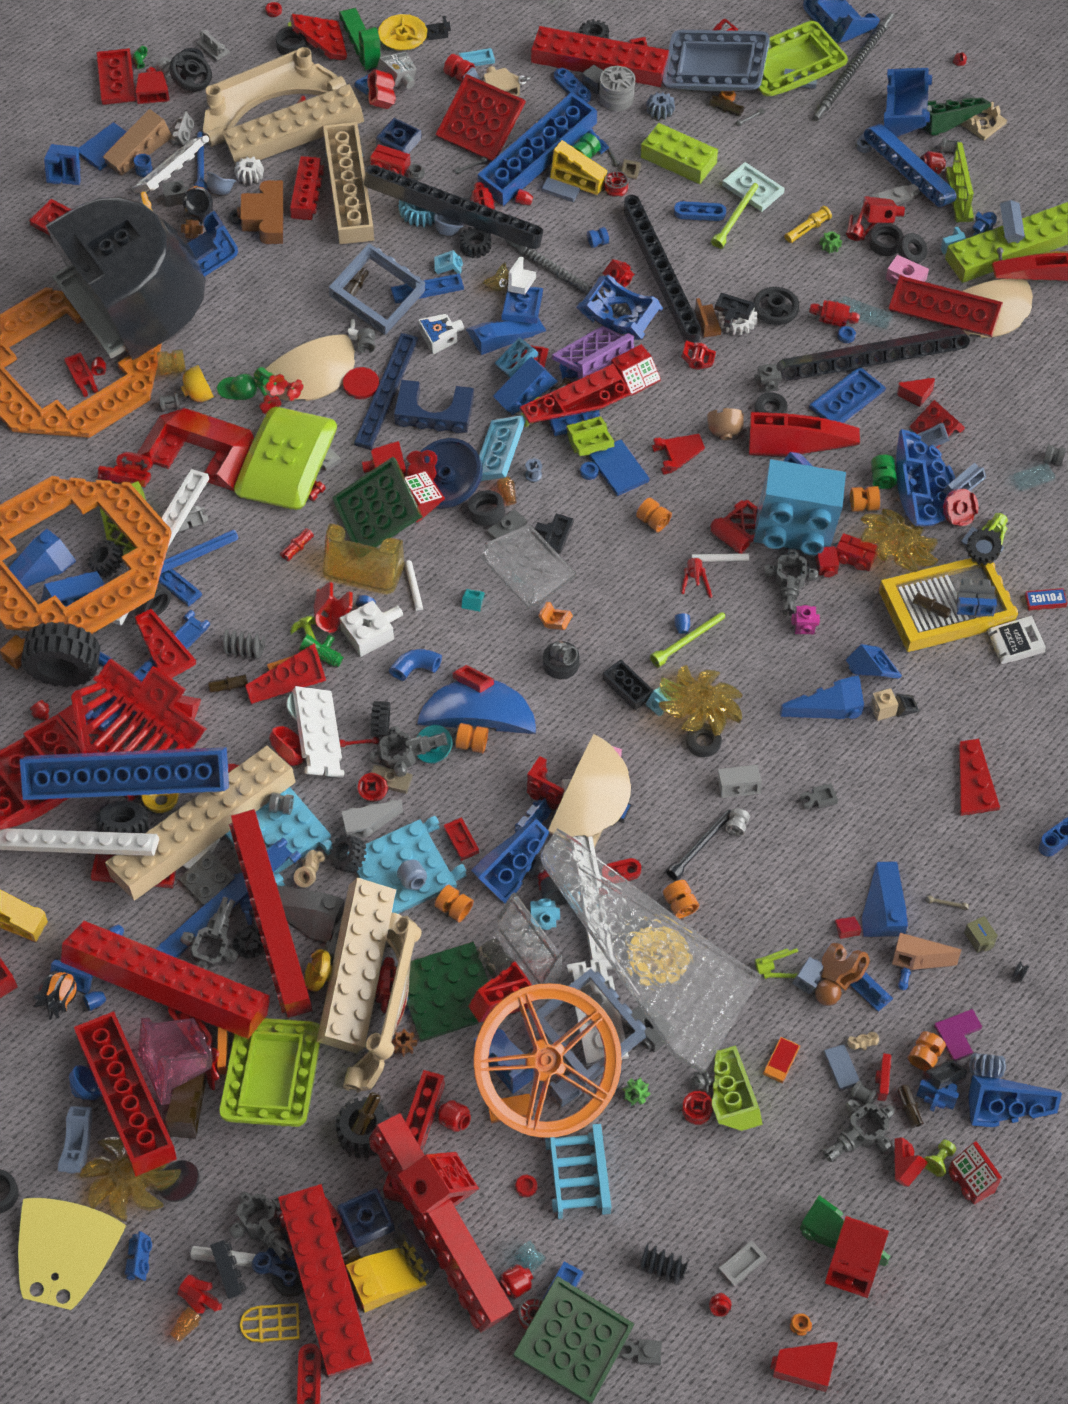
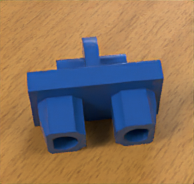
M978 211L975 215L976 222L972 226V229L975 231L973 236L993 229L997 222V217L993 212H986L982 216Z
M922 1080L916 1096L923 1098L924 1102L931 1104L930 1111L934 1112L936 1106L942 1109L947 1107L953 1110L959 1093H957L956 1084L952 1083L938 1090L928 1081Z

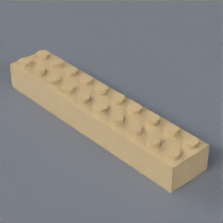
M264 747L228 773L229 788L226 791L200 793L145 834H157L159 837L154 856L115 855L106 861L105 864L110 877L135 901L230 831L229 824L232 823L231 815L255 809L256 812L270 802L273 792L281 794L296 783L292 767L270 747Z

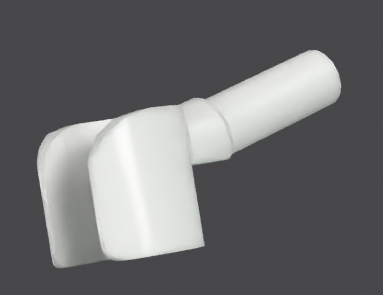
M351 319L350 328L348 329L349 338L357 341L359 330L355 329V320Z

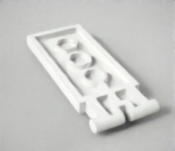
M208 136L188 141L131 188L135 194L143 191L148 192L149 190L151 192L158 188V183L161 180L163 182L170 178V173L173 170L176 172L183 167L182 163L184 161L188 162L195 157L194 153L209 141Z
M295 686L292 692L302 758H306L307 761L305 774L322 776L325 771L326 776L343 778L344 770H340L339 764L342 755L331 691Z
M608 957L590 960L591 967L586 968L585 961L567 964L568 973H573L574 981L591 968L595 973L598 971L604 977V984L608 989L612 987L615 990L613 977L607 974L606 966H610ZM592 981L588 982L579 991L590 996L605 1010L616 1029L619 1042L622 1043L625 1040L620 1014ZM575 1007L579 1023L587 1015ZM588 1020L579 1028L580 1033L592 1023L591 1020ZM594 1026L581 1038L586 1066L594 1065L604 1057L603 1043L596 1026ZM628 1052L621 1057V1060L629 1058Z

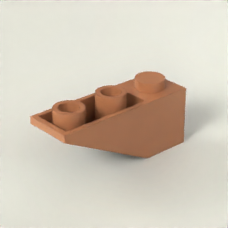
M900 933L892 964L911 970L954 966L958 963L962 949Z

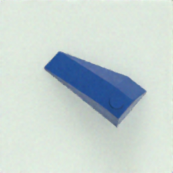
M859 676L833 682L835 686L823 690L821 687L816 689L817 692L809 697L802 695L781 704V717L855 719L859 717L864 708Z

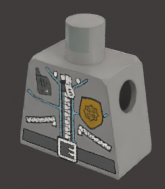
M406 52L380 57L376 70L392 74L395 83L394 87L405 85L410 89L415 85L416 67Z

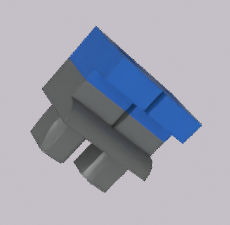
M963 578L957 592V615H975L976 611V616H994L997 600L994 596L995 586H991L989 579L979 580L978 585H972L970 578Z

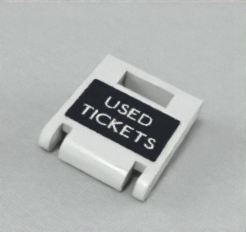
M1032 616L987 630L1001 664L1045 652V644ZM1030 630L1034 635L1035 642H1031L1027 632Z

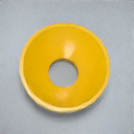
M179 793L142 795L146 808L155 813H164L171 810L179 799ZM159 796H166L168 800L165 804L159 805L156 803V799Z

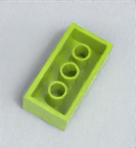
M661 123L656 125L641 144V158L698 184L702 183L717 163L718 149Z

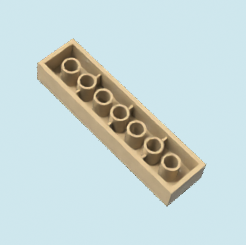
M349 84L222 131L236 165L240 158L246 159L248 156V158L255 157L256 160H262L324 137L323 125L352 122L359 124L364 122L361 106Z
M357 122L323 125L339 244L374 241L368 189L364 185L365 169Z
M357 878L349 884L317 1042L354 1053L365 1048L396 889L361 878Z

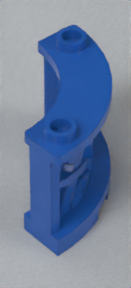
M610 275L600 276L588 295L576 308L593 323L596 320L604 327L616 333L618 332L623 335L629 333L634 336V340L642 339L645 335L643 332L655 314L663 309L658 299L653 296L636 294L621 286ZM602 285H603L608 291H610V292H606L605 289H604V297H605V298H603V297L601 296V294L598 292V291L600 290V288L602 287ZM596 295L598 300L592 302V299ZM627 304L632 315H624L616 319L613 317V310L610 305Z

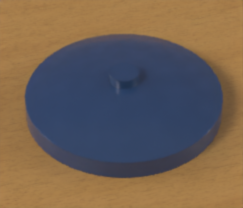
M444 438L430 443L420 451L431 450L437 455V464L435 465L436 476L433 481L445 499L435 508L444 509L457 506L466 501L476 491L481 482L483 467L480 456L469 443L457 438ZM429 456L425 458L427 463L430 461Z

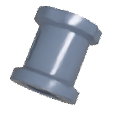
M535 458L529 459L525 464L527 469L525 477L530 482H537L542 477L541 461Z

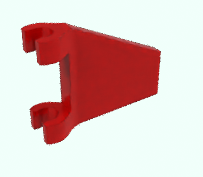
M700 434L670 439L654 438V445H652L654 452L665 449L669 460L663 461L664 467L661 468L663 475L676 471L705 449Z

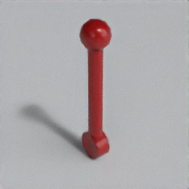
M378 737L346 742L343 739L339 740L340 747L365 743L378 744L380 741Z

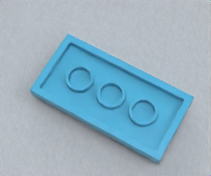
M522 415L491 421L479 455L483 467L481 481L506 478L526 421Z

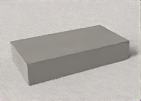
M750 1241L724 1263L718 1271L734 1287L763 1263L767 1256L753 1241Z

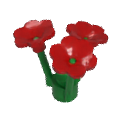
M263 367L258 368L254 372V378L257 380L256 386L264 396V402L259 405L264 414L273 407L281 406L279 397L275 395H282L285 388L288 390L286 395L290 401L298 398L304 388L302 380L297 379L295 382L290 383L284 379L282 374L275 376ZM263 385L269 391V394L274 397H270L269 395H267L265 389L263 388Z

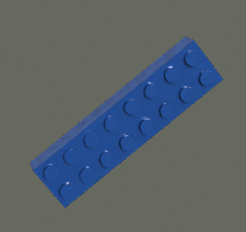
M571 92L478 173V182H482L484 188L489 189L493 199L504 206L518 194L519 189L526 187L552 164L554 149L561 140L572 146L597 124V110Z

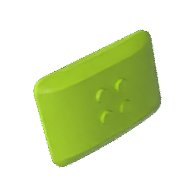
M805 22L770 37L762 83L758 89L765 96H774L790 91L847 64L848 57L818 22ZM785 68L795 70L784 75ZM801 75V79L794 81V77Z
M281 407L271 408L262 421L243 463L234 488L236 495L241 498L293 510L304 507L336 433V422L331 418Z
M265 1018L249 1039L235 1034L220 1105V1117L224 1121L290 1127L303 1125L308 1117L320 1047V1043L317 1042L320 1025L311 1021Z

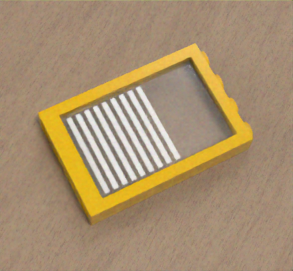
M972 558L881 580L879 593L907 652L985 633L989 628L1016 620L1018 610L1016 606H1013L1010 594L1005 590L1002 578L995 570L994 562L991 564L987 563V565H983V563L979 565L976 561L973 562ZM963 578H970L972 585H978L979 580L989 579L991 586H995L994 596L997 600V608L994 616H976V611L975 615H957V592ZM919 592L932 600L935 598L936 602L951 608L950 616L944 619L932 612L928 613L926 609L913 604L915 595Z

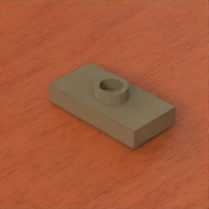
M374 765L371 772L384 777L387 781L388 790L407 794L413 778L412 774L409 773L398 777L394 769Z

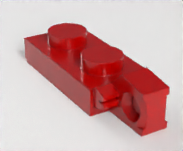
M100 465L97 479L115 481L118 484H122V482L132 484L139 481L141 487H146L151 480V473L120 466L111 468Z

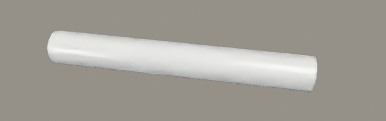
M749 553L692 554L691 556L692 558L701 559L702 562L749 561Z
M408 560L404 562L415 609L416 611L423 610L413 565Z

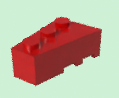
M513 962L508 969L500 972L499 976L482 986L476 992L468 1007L479 1023L484 1022L492 1009L505 997L532 984L518 964ZM527 1003L523 1004L525 1010L528 1009ZM516 1008L510 1014L519 1012L520 1008Z

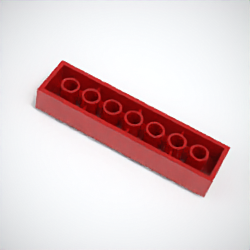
M539 26L531 49V63L582 73L593 65L603 71L611 66H623L634 73L635 83L661 87L663 74L669 56V50L543 26Z
M110 1012L73 1027L81 1051L135 1177L177 1160L174 1145L115 1012Z
M322 1184L279 1196L278 1201L328 1377L371 1364L372 1358Z

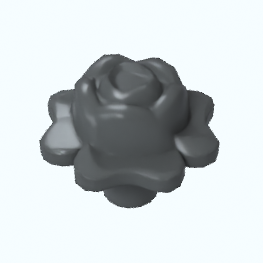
M699 1069L698 1072H694L691 1085L694 1091L708 1093L709 1087L713 1085V1080L709 1078L708 1072Z

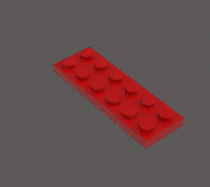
M900 275L888 309L896 313L953 328H961L965 331L992 338L1003 302Z

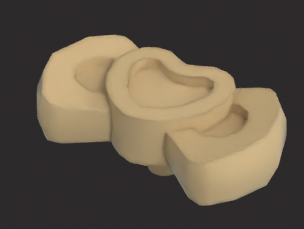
M869 1032L867 1035L861 1034L857 1037L850 1036L848 1038V1046L854 1050L858 1048L866 1050V1046L879 1043V1035L875 1032Z

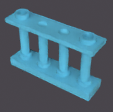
M592 1124V1132H588V1135L559 1138L545 1137L546 1150L550 1149L556 1196V1199H552L553 1212L558 1213V1219H563V1209L597 1206V1208H601L602 1215L611 1214V1199L601 1124ZM594 1145V1153L588 1156L557 1158L556 1147ZM588 1164L596 1166L597 1173L593 1174V1176L559 1179L558 1167ZM588 1185L599 1187V1194L596 1197L570 1200L561 1199L560 1188Z

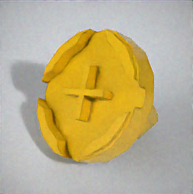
M322 949L316 950L311 955L313 960L311 963L308 962L304 975L305 985L308 986L307 989L314 992L319 991L325 981L329 982L332 969L330 954Z

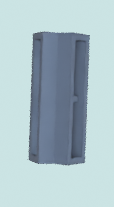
M1012 200L1000 203L1005 238L1008 243H1019L1025 237L1020 204Z
M975 463L948 484L943 492L948 495L955 489L971 491L986 478L984 468L978 467Z

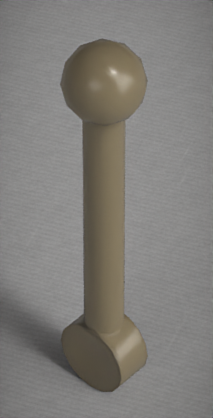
M932 896L926 897V902L929 904L934 902L964 910L969 908L967 903L959 904L935 899Z

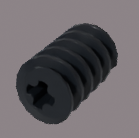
M647 1243L640 1261V1271H644L649 1267V1274L652 1275L657 1270L658 1278H661L665 1273V1280L669 1281L674 1277V1284L677 1285L683 1280L690 1259L683 1264L682 1256H679L675 1261L673 1252L668 1257H665V1249L658 1254L657 1246H654L650 1251L649 1243Z

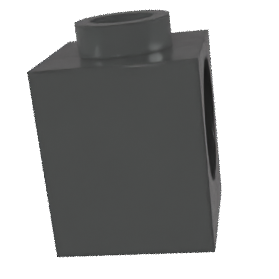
M183 180L162 183L166 206L183 204V199L188 191V186L184 187Z

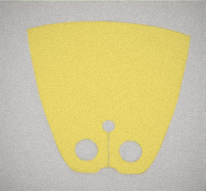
M46 1198L23 1199L18 1246L19 1281L22 1297L69 1310L73 1309L102 1272L126 1225L108 1214L83 1205ZM58 1273V1280L53 1282L51 1275ZM35 1282L41 1283L44 1287L42 1295L38 1297L30 1294V1287ZM62 1289L70 1292V1300L65 1304L59 1303L56 1299L58 1291Z

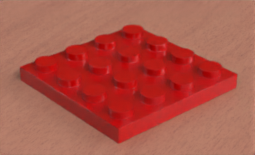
M466 74L435 135L478 156L485 157L489 161H493L499 156L526 101Z

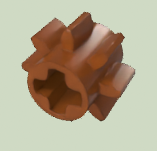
M186 220V224H181V233H185V238L195 239L198 237V234H203V226L199 225L198 220Z
M405 1028L399 1033L395 1032V1039L391 1041L395 1046L394 1054L400 1052L402 1057L408 1052L413 1054L412 1046H417V1040L413 1039L414 1032L409 1034Z

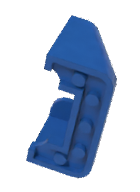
M804 0L803 8L814 21L818 22L836 43H843L875 29L880 21L874 13H868L865 17H861L846 0Z
M929 68L888 69L886 112H884V126L896 137L922 128L926 126V122H930V112H927L929 85H932V75H929Z
M215 210L203 220L206 232L188 243L199 262L204 276L232 260L238 254L237 245Z

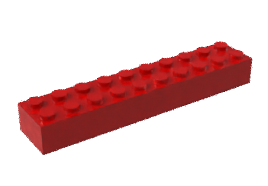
M255 809L231 815L230 831L276 993H279L277 997L282 1013L287 1012V1016L290 1018L311 1012L313 1010Z
M83 921L62 943V963L249 1039L268 1015L270 995L87 921Z
M399 1113L378 1124L369 1137L371 1149L379 1155L381 1166L385 1172L388 1171L394 1189L400 1192L405 1208L408 1211L410 1210L414 1216L413 1220L416 1227L422 1230L425 1235L427 1245L431 1250L433 1249L437 1256L436 1259L440 1264L439 1267L444 1269L448 1276L449 1285L452 1289H456L461 1306L467 1309L471 1316L470 1321L480 1333L503 1321L514 1308L450 1198L431 1212L422 1214L414 1208L412 1204L413 1199L409 1192L404 1191L401 1187V1179L398 1174L425 1156L402 1115ZM421 1182L419 1185L422 1193L426 1190L424 1182Z

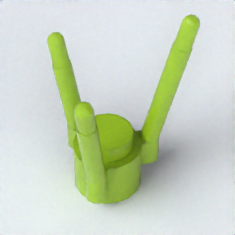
M995 513L982 530L989 528L988 531H991V529L996 533L1000 531L999 539L1001 538L1002 545L1005 532L1008 529L1005 526L1008 519L1002 513Z
M786 948L768 956L755 959L758 975H764L765 979L771 977L795 978L797 974L771 973V970H775L774 960L797 953L798 949L788 950Z

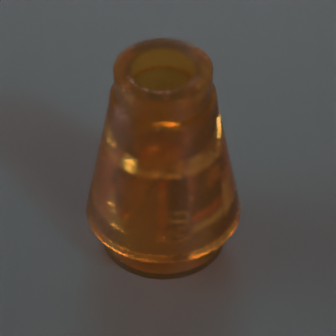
M511 477L499 479L496 488L506 505L516 504L514 481L511 480Z
M187 1307L185 1311L182 1310L170 1335L181 1342L182 1339L200 1325L199 1321L202 1317L190 1307Z

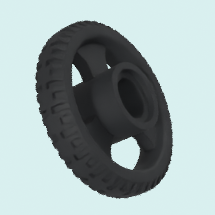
M190 51L179 52L170 62L169 71L171 78L184 90L198 92L209 85L212 78L211 67L197 53L195 54V52ZM176 66L182 69L180 76L176 71ZM204 74L205 80L200 84H195L194 81L198 75Z
M779 286L762 289L756 294L753 301L755 303L754 312H757V317L770 325H783L791 322L799 312V300L796 295L790 290ZM767 296V307L760 308V301ZM786 298L791 301L792 305L785 304Z

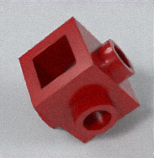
M614 259L610 261L602 273L612 276L624 288L631 283L635 275L627 263Z

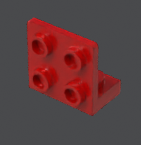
M933 400L910 425V428L916 434H919L943 423L948 437L955 429L959 433L965 429L936 400Z
M539 756L527 774V793L534 800L546 799L551 809H558L565 790L547 780V759Z

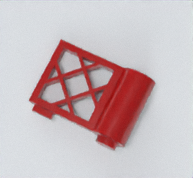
M741 500L734 506L735 509L724 518L714 519L710 525V532L739 554L743 553L754 541V534H748L745 529H755L758 507L749 500ZM749 507L753 510V514H745L743 509ZM739 518L741 523H734L731 519ZM744 519H754V524H744Z

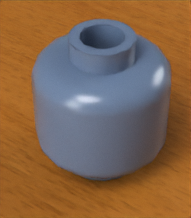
M410 859L401 863L397 870V877L406 889L417 890L425 884L427 872L419 861Z

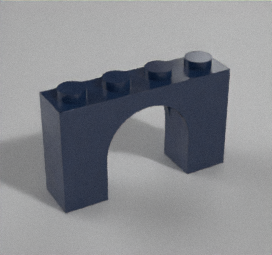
M401 380L394 413L396 425L468 433L474 402V388L456 386L453 402L450 407L442 412L433 413L423 410L418 405L420 382Z

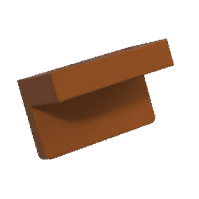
M696 298L695 313L703 337L721 335V328L713 305L702 306L700 298Z

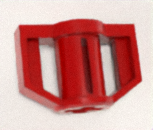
M686 340L681 357L688 363L690 368L700 370L712 367L716 351L708 349L703 343H692ZM689 350L693 352L691 358L688 356ZM705 355L709 356L707 363L703 362Z

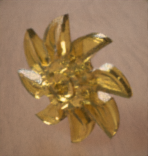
M884 508L881 511L882 515L866 514L862 516L861 521L869 527L861 535V541L878 544L875 553L884 563L888 555L892 554L897 565L906 570L917 572V565L933 566L939 561L930 554L934 551L938 541L936 538L921 536L924 530L923 527L915 526L912 522L910 526H907L905 519L900 514Z
M685 665L679 669L676 683L663 677L661 678L660 689L663 695L670 701L659 702V707L665 713L676 718H683L686 714L691 715L682 725L681 729L700 730L705 720H707L714 735L718 736L725 728L726 717L741 723V709L732 699L742 698L743 695L738 689L727 683L720 682L716 686H711L720 672L714 670L702 671L695 681L691 676L688 666Z
M107 1137L97 1142L98 1145L114 1155L116 1159L111 1161L104 1156H99L90 1160L81 1170V1178L103 1176L97 1178L89 1189L88 1201L92 1209L110 1195L109 1205L113 1214L119 1220L127 1222V1202L130 1195H133L136 1206L142 1210L152 1211L164 1206L162 1202L148 1193L145 1188L150 1186L156 1191L169 1188L178 1179L181 1173L180 1169L158 1171L167 1166L165 1164L135 1177L119 1138Z

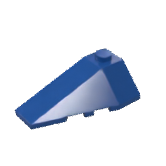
M538 318L537 324L495 321L477 324L467 328L466 331L480 354L484 355L513 344L519 337L524 340L543 333L546 329Z
M46 529L31 541L8 569L22 586L27 589L33 584L41 583L51 576L63 573L76 560L60 538Z
M536 818L532 819L488 853L471 871L498 898L506 903L523 884L522 880L526 872H529L531 863L543 846L549 831Z
M897 862L876 863L862 915L863 937L899 936L900 933L906 934L908 928L907 913Z
M972 1075L968 1093L970 1121L974 1126L996 1127L1000 1126L999 1121L1008 1119L1015 1123L1019 1122L1018 1117L1030 1115L1032 1118L1056 1114L1058 1113L1062 1093L1061 1091L1000 1078Z

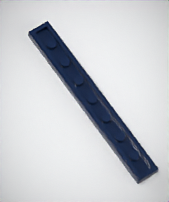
M401 333L356 436L354 446L372 450L417 345L418 337Z

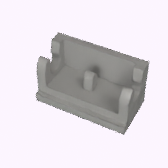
M758 765L718 769V784L721 798L761 794L762 780Z

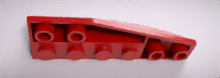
M1051 251L996 261L992 263L995 278L1068 281V251Z
M611 364L521 406L520 410L528 423H534L600 410L630 396L632 393L614 364Z
M751 412L749 455L786 457L790 452L805 454L860 445V428L845 423L788 413Z

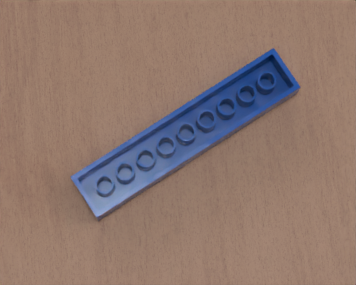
M227 747L26 756L20 759L23 800L226 791L229 788Z

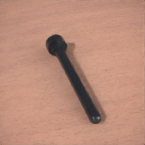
M726 810L678 863L671 864L665 870L667 876L674 881H678L683 876L684 868L730 819L731 810Z

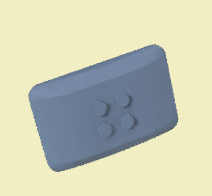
M677 30L671 36L669 55L663 74V84L669 88L704 91L757 89L762 83L770 37L768 33L763 31Z

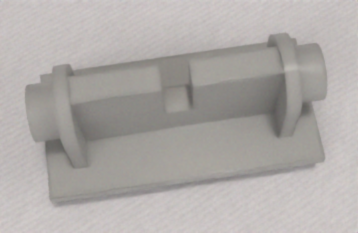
M207 30L200 32L201 39L197 41V44L217 61L230 53L225 48V45L218 42Z
M187 111L177 119L176 131L173 132L171 137V143L174 146L178 144L184 146L190 138L194 121Z
M192 507L177 533L188 530L187 522L190 521L193 528L206 524L205 522L209 520L207 514L203 515L205 507Z

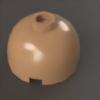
M724 408L723 412L717 413V410L710 411L707 414L708 427L711 433L721 437V440H731L744 426V413L739 409Z

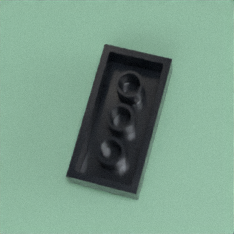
M621 659L603 672L602 679L635 711L648 701L654 691Z
M410 1218L400 1223L392 1234L393 1241L398 1245L401 1254L407 1260V1264L412 1268L415 1277L421 1283L431 1278L440 1264L413 1220Z
M221 1240L211 1244L210 1247L228 1299L245 1295L247 1288L245 1283L241 1281L240 1277H242L240 1269L236 1267L237 1259L235 1255H232L231 1250L233 1248L231 1243L227 1240Z

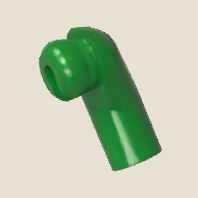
M140 46L133 54V60L138 69L145 67L143 60L148 52L145 46Z

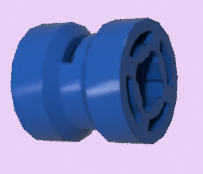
M139 154L134 158L135 170L138 176L145 177L153 171L149 155Z
M601 227L597 231H587V239L591 248L598 247L599 244H609V235L605 227Z

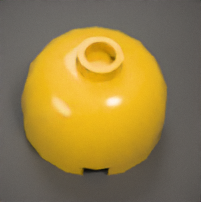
M199 365L191 367L184 373L181 389L185 397L189 395L195 402H205L214 397Z

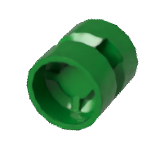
M585 133L572 146L589 159L601 149L599 140L590 133Z
M878 455L871 460L873 486H878L879 489H891L897 484L895 460L892 456Z

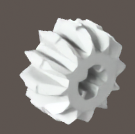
M247 156L246 159L240 158V161L236 162L234 172L238 182L242 181L244 185L249 182L252 185L253 181L258 183L259 179H262L264 168L260 159L256 160L255 157L248 158Z

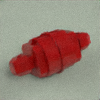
M476 182L470 201L495 209V202L489 189L484 188L482 182Z
M824 300L822 306L812 303L809 309V313L816 316L817 314L820 315V322L830 324L831 326L844 327L847 321L857 324L860 317L856 312H849V305L839 303L838 301Z
M386 957L383 961L375 994L376 1002L381 1003V1010L385 1014L397 970L396 962L391 957Z

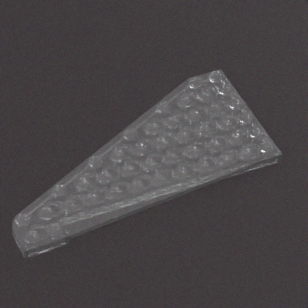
M557 828L542 851L541 862L543 867L673 1056L704 1074L760 979L761 974L719 949L591 854L592 851L579 841Z

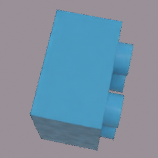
M770 459L758 504L753 542L762 543L772 549L785 547L802 550V552L808 555H817L823 552L824 547H831L843 507L846 472Z

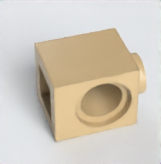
M891 688L872 694L870 706L877 721L896 716L898 702Z

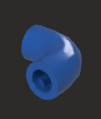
M425 649L410 650L400 655L394 661L389 672L393 677L401 681H405L416 668H424L431 672H436L441 664L442 655Z

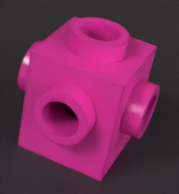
M796 606L795 614H792L791 624L795 625V634H814L816 626H819L820 615L816 614V606Z

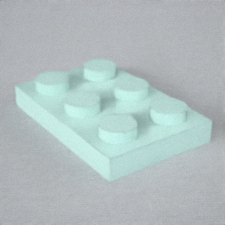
M746 162L725 178L722 186L742 199L753 183H757L758 188L748 203L761 212L778 199L785 189Z

